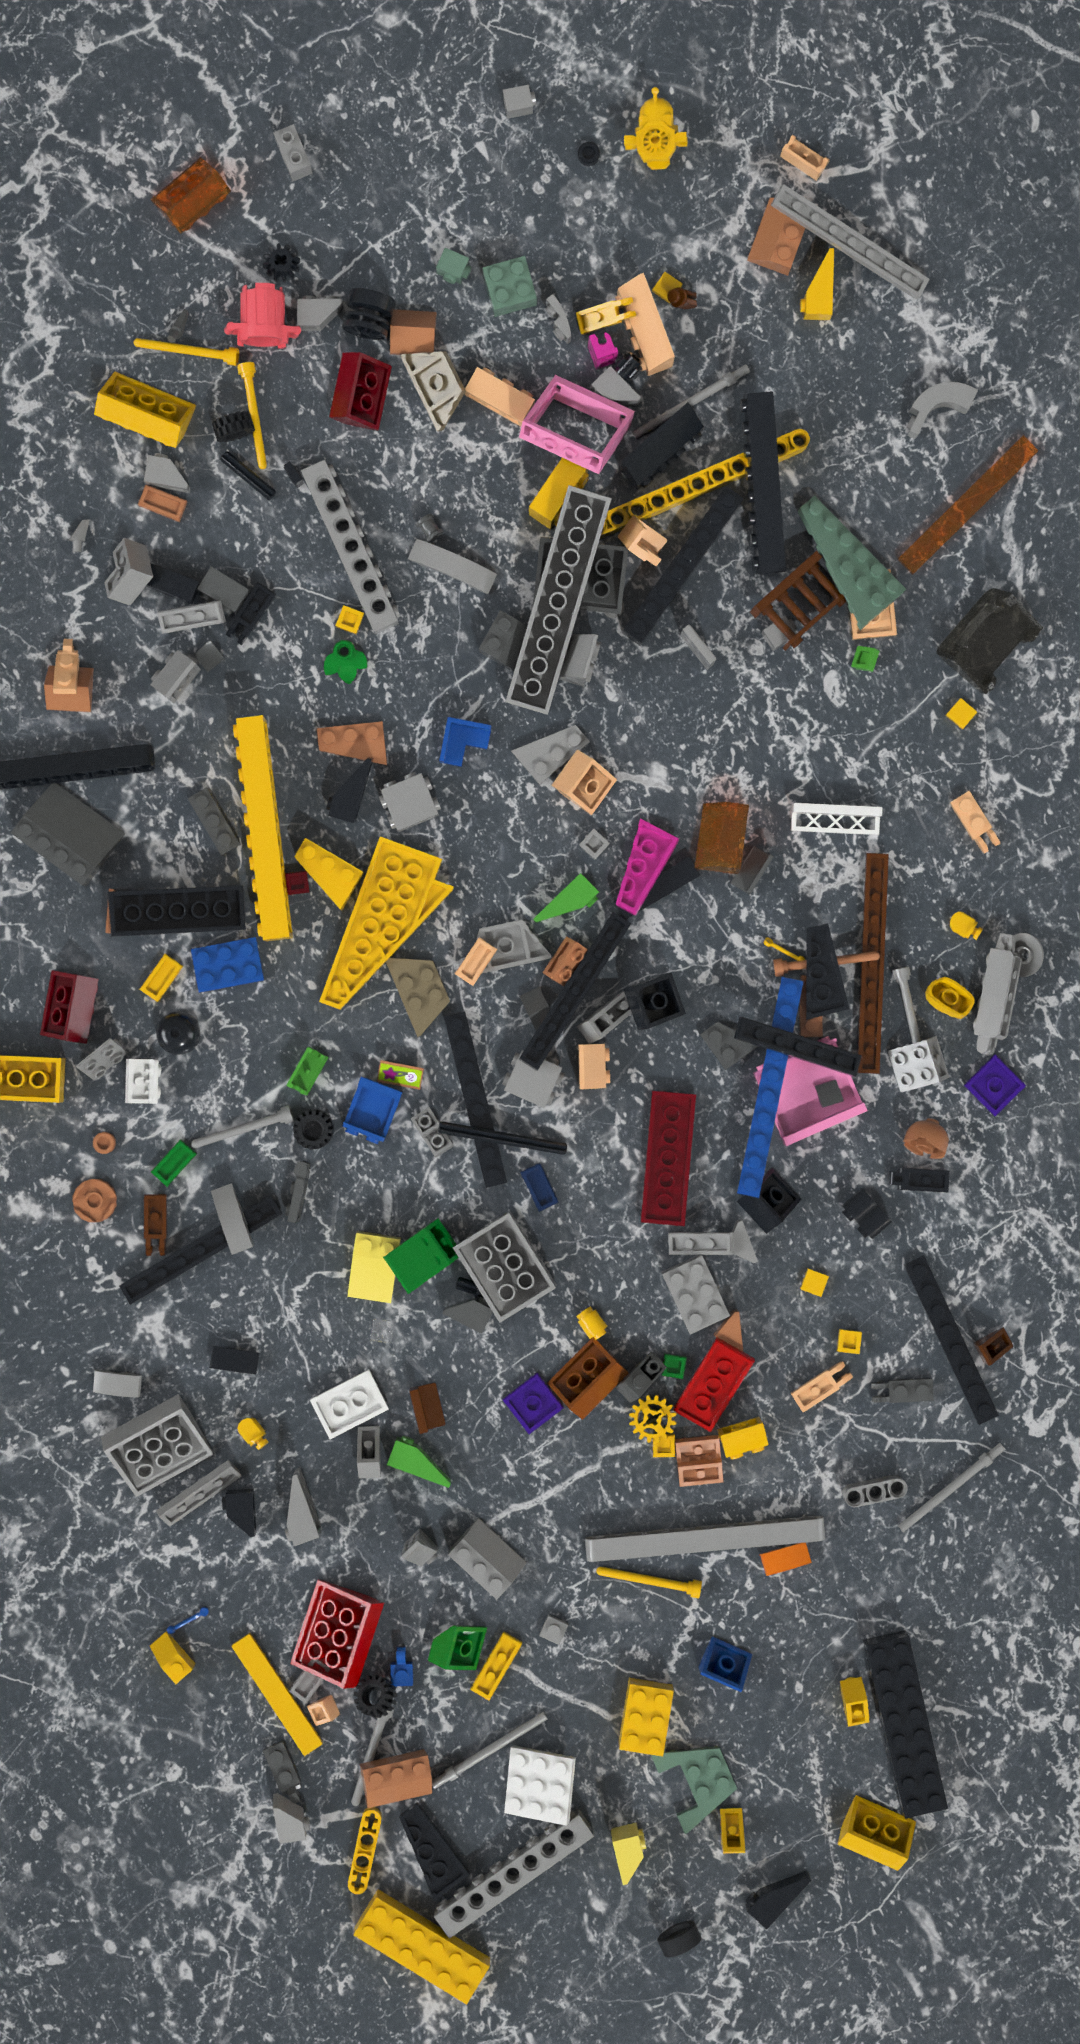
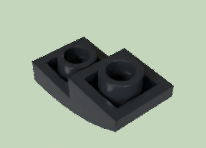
M213 1346L209 1368L256 1375L260 1353Z

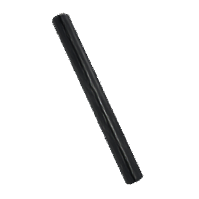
M440 1122L438 1132L441 1134L565 1155L567 1152V1144L557 1141L448 1122Z

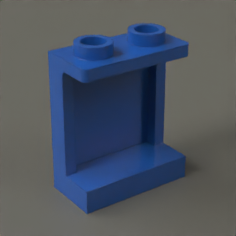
M361 1076L342 1125L346 1128L345 1132L355 1136L361 1133L367 1136L366 1140L376 1144L379 1141L384 1142L403 1092Z

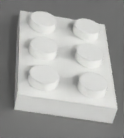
M370 1369L310 1399L329 1439L389 1410Z

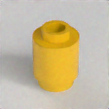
M591 1306L576 1316L579 1319V1325L589 1339L594 1337L597 1340L607 1333L605 1331L606 1323L596 1309L593 1310Z

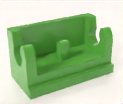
M307 1047L286 1086L299 1091L303 1095H308L329 1057L311 1047Z

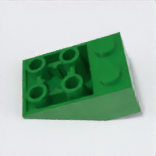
M437 1218L383 1258L409 1294L459 1257L453 1249L457 1244L439 1218Z

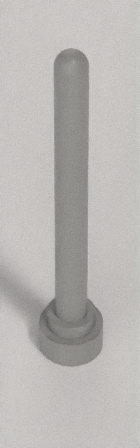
M907 966L893 969V978L900 984L912 1043L920 1042L919 1029L908 984L909 976L911 975L910 968Z
M290 1105L281 1107V1110H278L276 1114L195 1139L191 1142L193 1148H198L277 1122L292 1123L295 1122Z
M391 1706L393 1708L392 1711L387 1710L388 1715H382L381 1718H377L363 1763L374 1760L385 1723L389 1718H392L395 1709L393 1706ZM361 1772L351 1800L353 1806L360 1804L364 1791Z

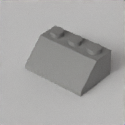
M477 1518L448 1551V1555L496 1600L513 1583L527 1563L480 1518Z

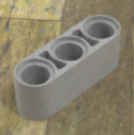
M891 1475L846 1485L843 1488L842 1497L849 1506L860 1507L904 1497L907 1493V1484L900 1476ZM894 1482H901V1489L899 1491H891V1485ZM872 1487H880L878 1495L871 1496L869 1494ZM851 1491H858V1498L856 1500H848V1494Z

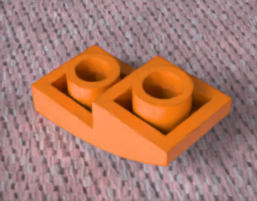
M795 1543L760 1554L766 1576L812 1563L806 1543Z

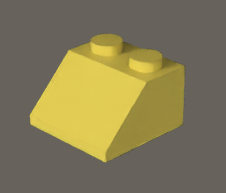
M637 1823L611 1829L612 1842L623 1885L628 1884L644 1858L643 1849H646L643 1829L638 1830Z

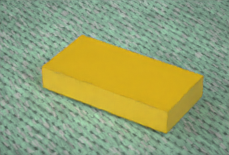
M164 954L140 990L159 1002L184 966L169 955Z

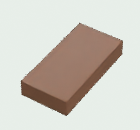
M145 485L138 506L180 522L188 502L167 492Z

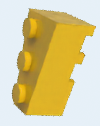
M305 838L294 857L338 908L343 910L364 872Z

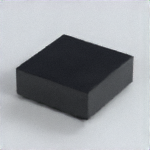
M290 461L286 463L283 467L295 487L299 488L304 484L302 478Z

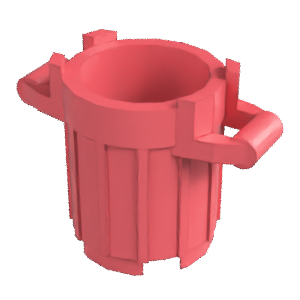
M255 283V288L248 290L247 285H244L240 293L241 323L228 322L224 328L225 334L237 335V345L243 347L245 344L256 347L278 346V349H283L288 344V338L296 339L301 333L299 326L285 325L283 289L280 287V290H276L275 284Z

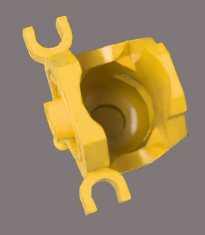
M653 87L651 90L653 98L645 101L640 108L639 127L635 128L636 136L625 135L624 145L625 150L637 148V153L642 161L647 163L651 170L666 169L670 165V158L675 152L676 147H687L688 140L687 132H679L678 126L674 125L671 104L663 98H658L659 89Z

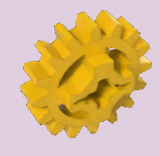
M647 1395L645 1402L640 1398L638 1400L640 1406H632L636 1410L635 1413H629V1416L634 1418L629 1425H635L636 1427L633 1433L640 1432L639 1439L641 1440L645 1436L647 1437V1443H650L652 1438H655L656 1443H659L660 1436L666 1440L668 1438L666 1432H674L670 1426L677 1424L675 1420H672V1417L676 1416L677 1413L670 1411L673 1404L667 1406L666 1398L659 1401V1395H656L654 1400L651 1399L650 1395ZM649 1404H656L662 1408L659 1410L652 1409ZM642 1410L644 1418L643 1421L639 1423L638 1417L640 1411ZM650 1413L652 1415H658L659 1413H661V1415L658 1416V1419L656 1420L658 1424L651 1422L645 1425V1423L650 1418ZM667 1414L668 1422L664 1428L662 1419ZM646 1428H652V1429H654L657 1433L652 1434V1433H648V1432H646V1431H644V1430H645Z

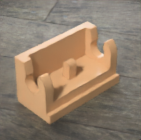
M794 135L791 136L788 144H785L780 156L816 181L829 163L827 157L823 158L798 141Z

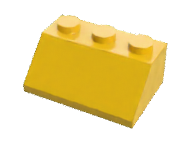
M856 1795L842 1824L838 1845L898 1871L909 1858L916 1821L910 1818L905 1819L901 1814Z

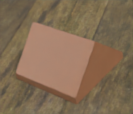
M394 309L390 324V354L402 355L434 352L437 312Z
M49 666L44 682L46 709L91 712L94 668L79 667L76 694H54L55 666Z

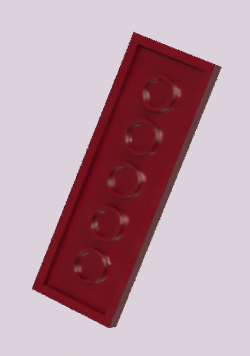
M652 1091L641 1223L685 1226L696 1094Z

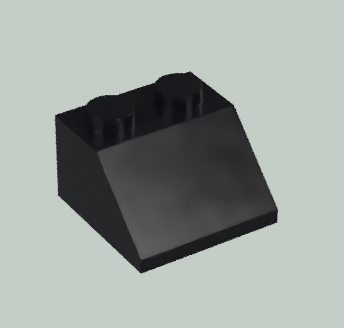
M771 1167L763 1176L759 1198L742 1195L737 1200V1203L767 1234L781 1224L802 1199Z

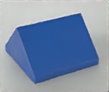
M712 1637L698 1668L701 1675L742 1692L752 1654Z

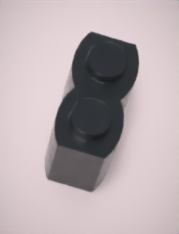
M862 1188L842 1205L845 1209L842 1213L850 1222L854 1219L858 1223L859 1227L856 1229L864 1238L869 1236L873 1239L892 1222Z

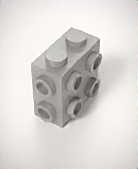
M416 772L404 776L405 780L399 783L396 780L384 784V789L381 790L382 796H379V799L384 809L388 807L391 816L387 817L392 829L397 828L398 833L439 816L437 811L441 807L437 798L431 797L429 790L433 788L428 776L423 778L422 773L418 775Z
M521 1050L520 1054L516 1052L511 1062V1065H514V1069L511 1074L507 1072L502 1085L506 1086L504 1091L545 1108L546 1104L551 1105L556 1094L552 1090L555 1084L560 1085L564 1073L561 1072L562 1067L558 1066L560 1061L547 1057L538 1071L519 1060L524 1050Z

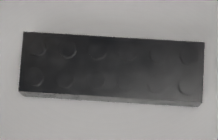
M243 885L108 892L110 937L246 930Z

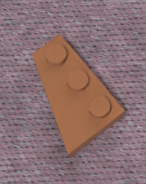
M382 721L317 728L319 751L363 761L370 757L374 758L373 763L387 766Z

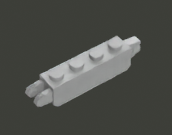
M1000 933L996 947L990 948V953L986 957L987 968L982 978L983 989L977 1003V1018H975L973 1023L974 1035H978L976 1049L981 1054L985 1053L988 1056L995 1053L997 1040H1003L1008 1035L1022 964V957L1020 954L1015 953L1016 936Z

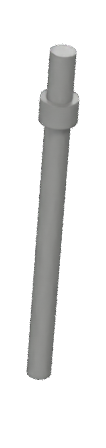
M745 364L732 373L729 371L722 375V379L632 431L634 437L638 439L662 425L687 402L694 406L722 388L732 386L736 383V380L750 372L748 366Z
M999 1443L988 1453L984 1452L980 1455L977 1462L900 1523L898 1527L904 1533L982 1468L990 1466L993 1463L992 1460L1006 1450L1002 1444Z
M544 1712L540 1713L458 1765H452L445 1769V1773L432 1780V1786L436 1789L449 1780L452 1782L459 1777L460 1773L548 1720Z

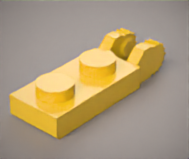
M632 297L618 301L612 300L576 312L580 333L587 334L636 317L635 311H628L624 314L619 312V307L633 303Z

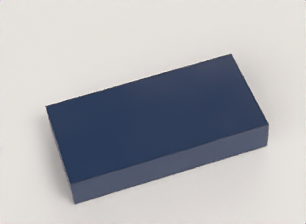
M540 1163L520 1172L539 1212L559 1203Z

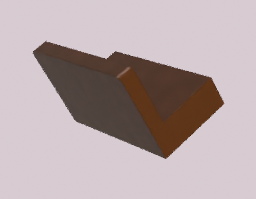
M433 1382L410 1388L409 1392L419 1433H426L429 1429L444 1426L446 1422L436 1383Z

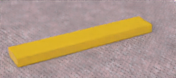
M249 1633L233 1643L231 1647L302 1754L306 1756L321 1746L323 1741L252 1634Z

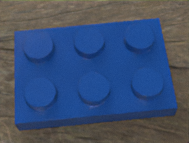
M257 937L191 949L199 993L264 981Z

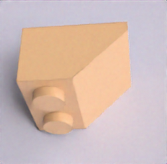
M576 750L552 786L570 801L592 815L617 779L593 758Z
M578 1044L579 1089L606 1088V1083H610V1070H606L605 1061H610L609 1048H605V1044Z

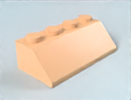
M642 273L619 287L615 300L618 301L629 297L633 299V303L621 306L619 309H623L624 313L628 311L636 312V317L623 320L626 330H631L633 337L630 340L634 351L638 350L641 358L639 359L642 362L640 368L642 371H646L647 376L672 368L675 355L645 275Z

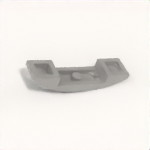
M416 539L408 557V560L426 568L429 567L459 580L487 595L497 576L496 573L473 561L419 539Z

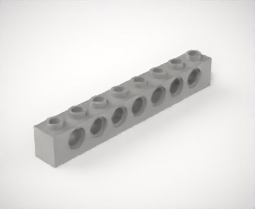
M323 460L301 470L374 634L376 635L398 625L397 618L401 617L396 605L391 606L388 600L392 596L387 585L382 586L379 580L382 574L378 565L373 566L370 560L373 554L369 545H363L361 538L364 537L360 525L355 526L352 517H355V514L350 504L345 505L343 497L346 495L341 484L336 485L334 477L337 475L332 464L327 465L326 461ZM322 482H329L331 484L327 491H321L319 485ZM331 502H338L340 507L337 511H330L328 505ZM340 522H347L349 527L346 531H339L337 525ZM349 542H356L358 544V548L353 552L348 551L346 546ZM358 562H365L367 568L365 571L359 572L355 569ZM367 582H374L376 589L372 592H367L364 586ZM376 602H383L385 609L381 612H376L373 606Z
M579 1808L574 1812L571 1810L570 1822L567 1826L555 1823L547 1826L543 1834L539 1837L533 1836L522 1849L519 1850L517 1848L513 1850L502 1863L498 1861L493 1864L488 1873L485 1875L479 1874L468 1887L465 1888L463 1886L455 1891L451 1899L448 1901L444 1899L439 1902L435 1907L434 1918L448 1938H451L593 1838V1828ZM569 1829L573 1834L570 1837H564L561 1835L562 1831ZM551 1842L555 1847L551 1850H546L543 1845ZM528 1855H534L537 1859L535 1862L529 1863L525 1858ZM516 1868L519 1872L516 1875H510L507 1873V1870ZM496 1880L501 1885L497 1888H492L489 1883ZM474 1893H479L482 1895V1899L475 1901L471 1896ZM461 1906L464 1908V1911L456 1913L453 1911V1908Z

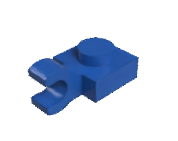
M397 1647V1662H391L390 1664L391 1685L395 1687L413 1686V1662H406V1647Z

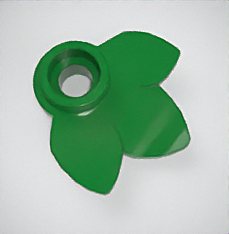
M348 640L337 642L333 648V653L328 655L324 661L325 675L329 676L338 672L339 677L347 684H351L354 681L357 669L367 668L366 656L363 652L355 650L354 645ZM342 648H347L349 650L347 655H342L340 653Z

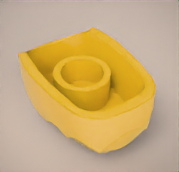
M942 977L931 982L925 992V997L929 1004L938 1011L958 1019L967 1016L975 1003L973 995L967 989L948 977Z

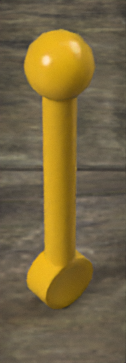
M767 937L763 942L767 947L772 946L797 961L805 960L803 956H797L773 943L771 938Z

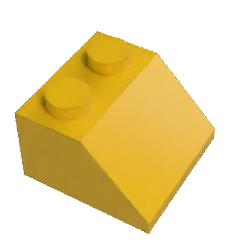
M760 1417L717 1429L726 1458L737 1459L744 1456L743 1453L747 1451L757 1453L765 1449L764 1446L768 1445L764 1424Z

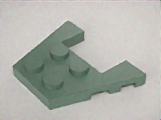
M719 1746L691 1748V1750L681 1751L670 1750V1752H664L663 1757L651 1755L658 1773L680 1765L697 1805L677 1813L685 1834L691 1831L737 1789Z

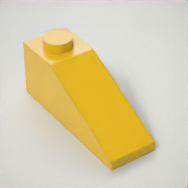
M830 248L804 299L800 301V312H804V320H830L832 317L834 248Z

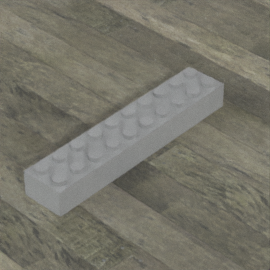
M568 485L505 701L506 703L548 715L612 498Z

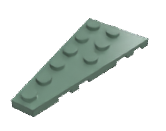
M814 496L800 507L798 514L809 535L813 536L819 554L823 555L826 561L825 565L840 594L844 595L849 604L847 607L850 613L854 614L858 622L857 626L861 631L906 591V588Z

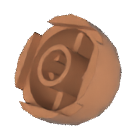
M928 1118L927 1120L913 1123L908 1128L903 1142H905V1148L917 1155L923 1156L924 1152L931 1154L930 1158L941 1159L945 1157L949 1138L947 1132L939 1125L937 1120Z

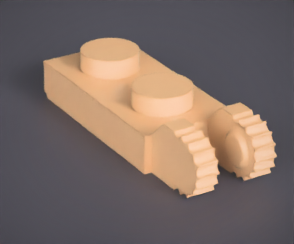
M970 791L950 802L972 840H975L984 854L989 850L987 844L980 837L983 833H987L990 841L995 846L1000 844L997 835L991 829V824Z
M843 1361L834 1365L829 1370L826 1369L791 1392L792 1397L802 1412H805L840 1389V1386L853 1378L852 1374L848 1373L836 1382L833 1379L832 1375L845 1367Z

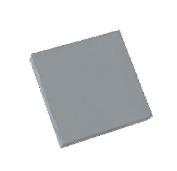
M687 625L682 630L680 636L706 670L714 665L716 657L692 626Z

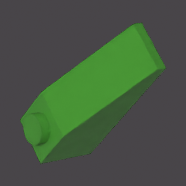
M580 873L533 921L538 923L582 909L586 905L590 908L598 900L596 895L599 891Z
M407 1436L396 1438L387 1463L388 1466L442 1486L450 1487V1478L418 1444L414 1443V1439Z

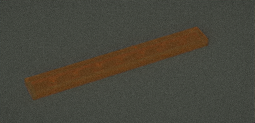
M1023 435L897 560L913 575L1038 452L1037 448Z

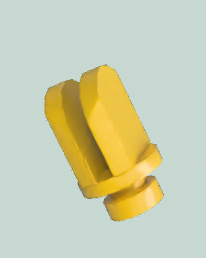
M957 912L951 917V930L968 939L970 935H973V938L977 940L983 930L981 927L976 928L978 924L976 919L964 912Z
M246 1418L239 1423L238 1432L247 1444H250V1446L257 1444L256 1448L260 1450L268 1443L266 1438L263 1439L266 1435L265 1430L255 1418Z

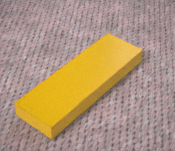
M503 1631L470 1690L490 1700L523 1644L522 1641Z

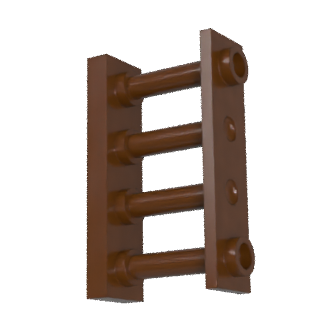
M817 551L760 600L750 611L755 619L761 613L763 616L766 615L787 637L789 641L783 647L785 651L790 646L796 648L804 640L802 636L836 605L840 608L847 602L844 595L840 594L839 590L819 569L820 566L817 563L822 556ZM806 573L812 574L835 599L827 607L803 582L804 579L802 577ZM791 586L794 589L797 588L819 612L813 620H810L788 596L787 590ZM776 600L779 603L782 602L803 624L804 628L795 634L773 610V602Z

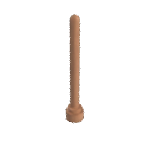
M876 951L837 956L839 965L873 961L880 958V954ZM782 959L773 960L775 977L784 976L788 971L806 969V960L793 962L782 961Z

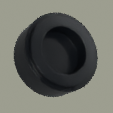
M592 142L583 143L578 149L580 163L585 166H593L598 162L600 157L598 146Z

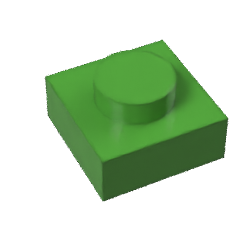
M858 646L851 667L873 672L880 651L875 648Z

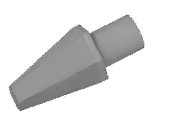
M82 520L70 537L69 541L73 542V552H82V542L85 541L90 520Z

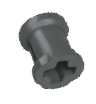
M431 513L422 517L415 524L426 535L428 543L437 539L444 532L433 521Z

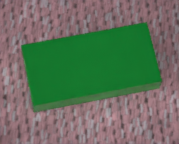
M180 1139L151 1173L168 1187L197 1153Z

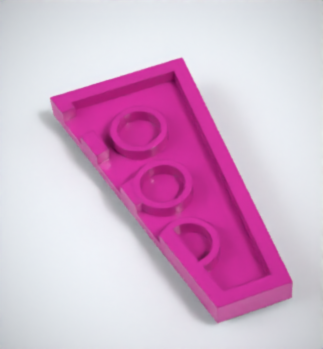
M640 818L626 873L616 901L618 907L635 916L637 915L678 844L679 838Z

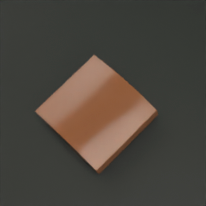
M719 1435L675 1439L680 1487L723 1483Z

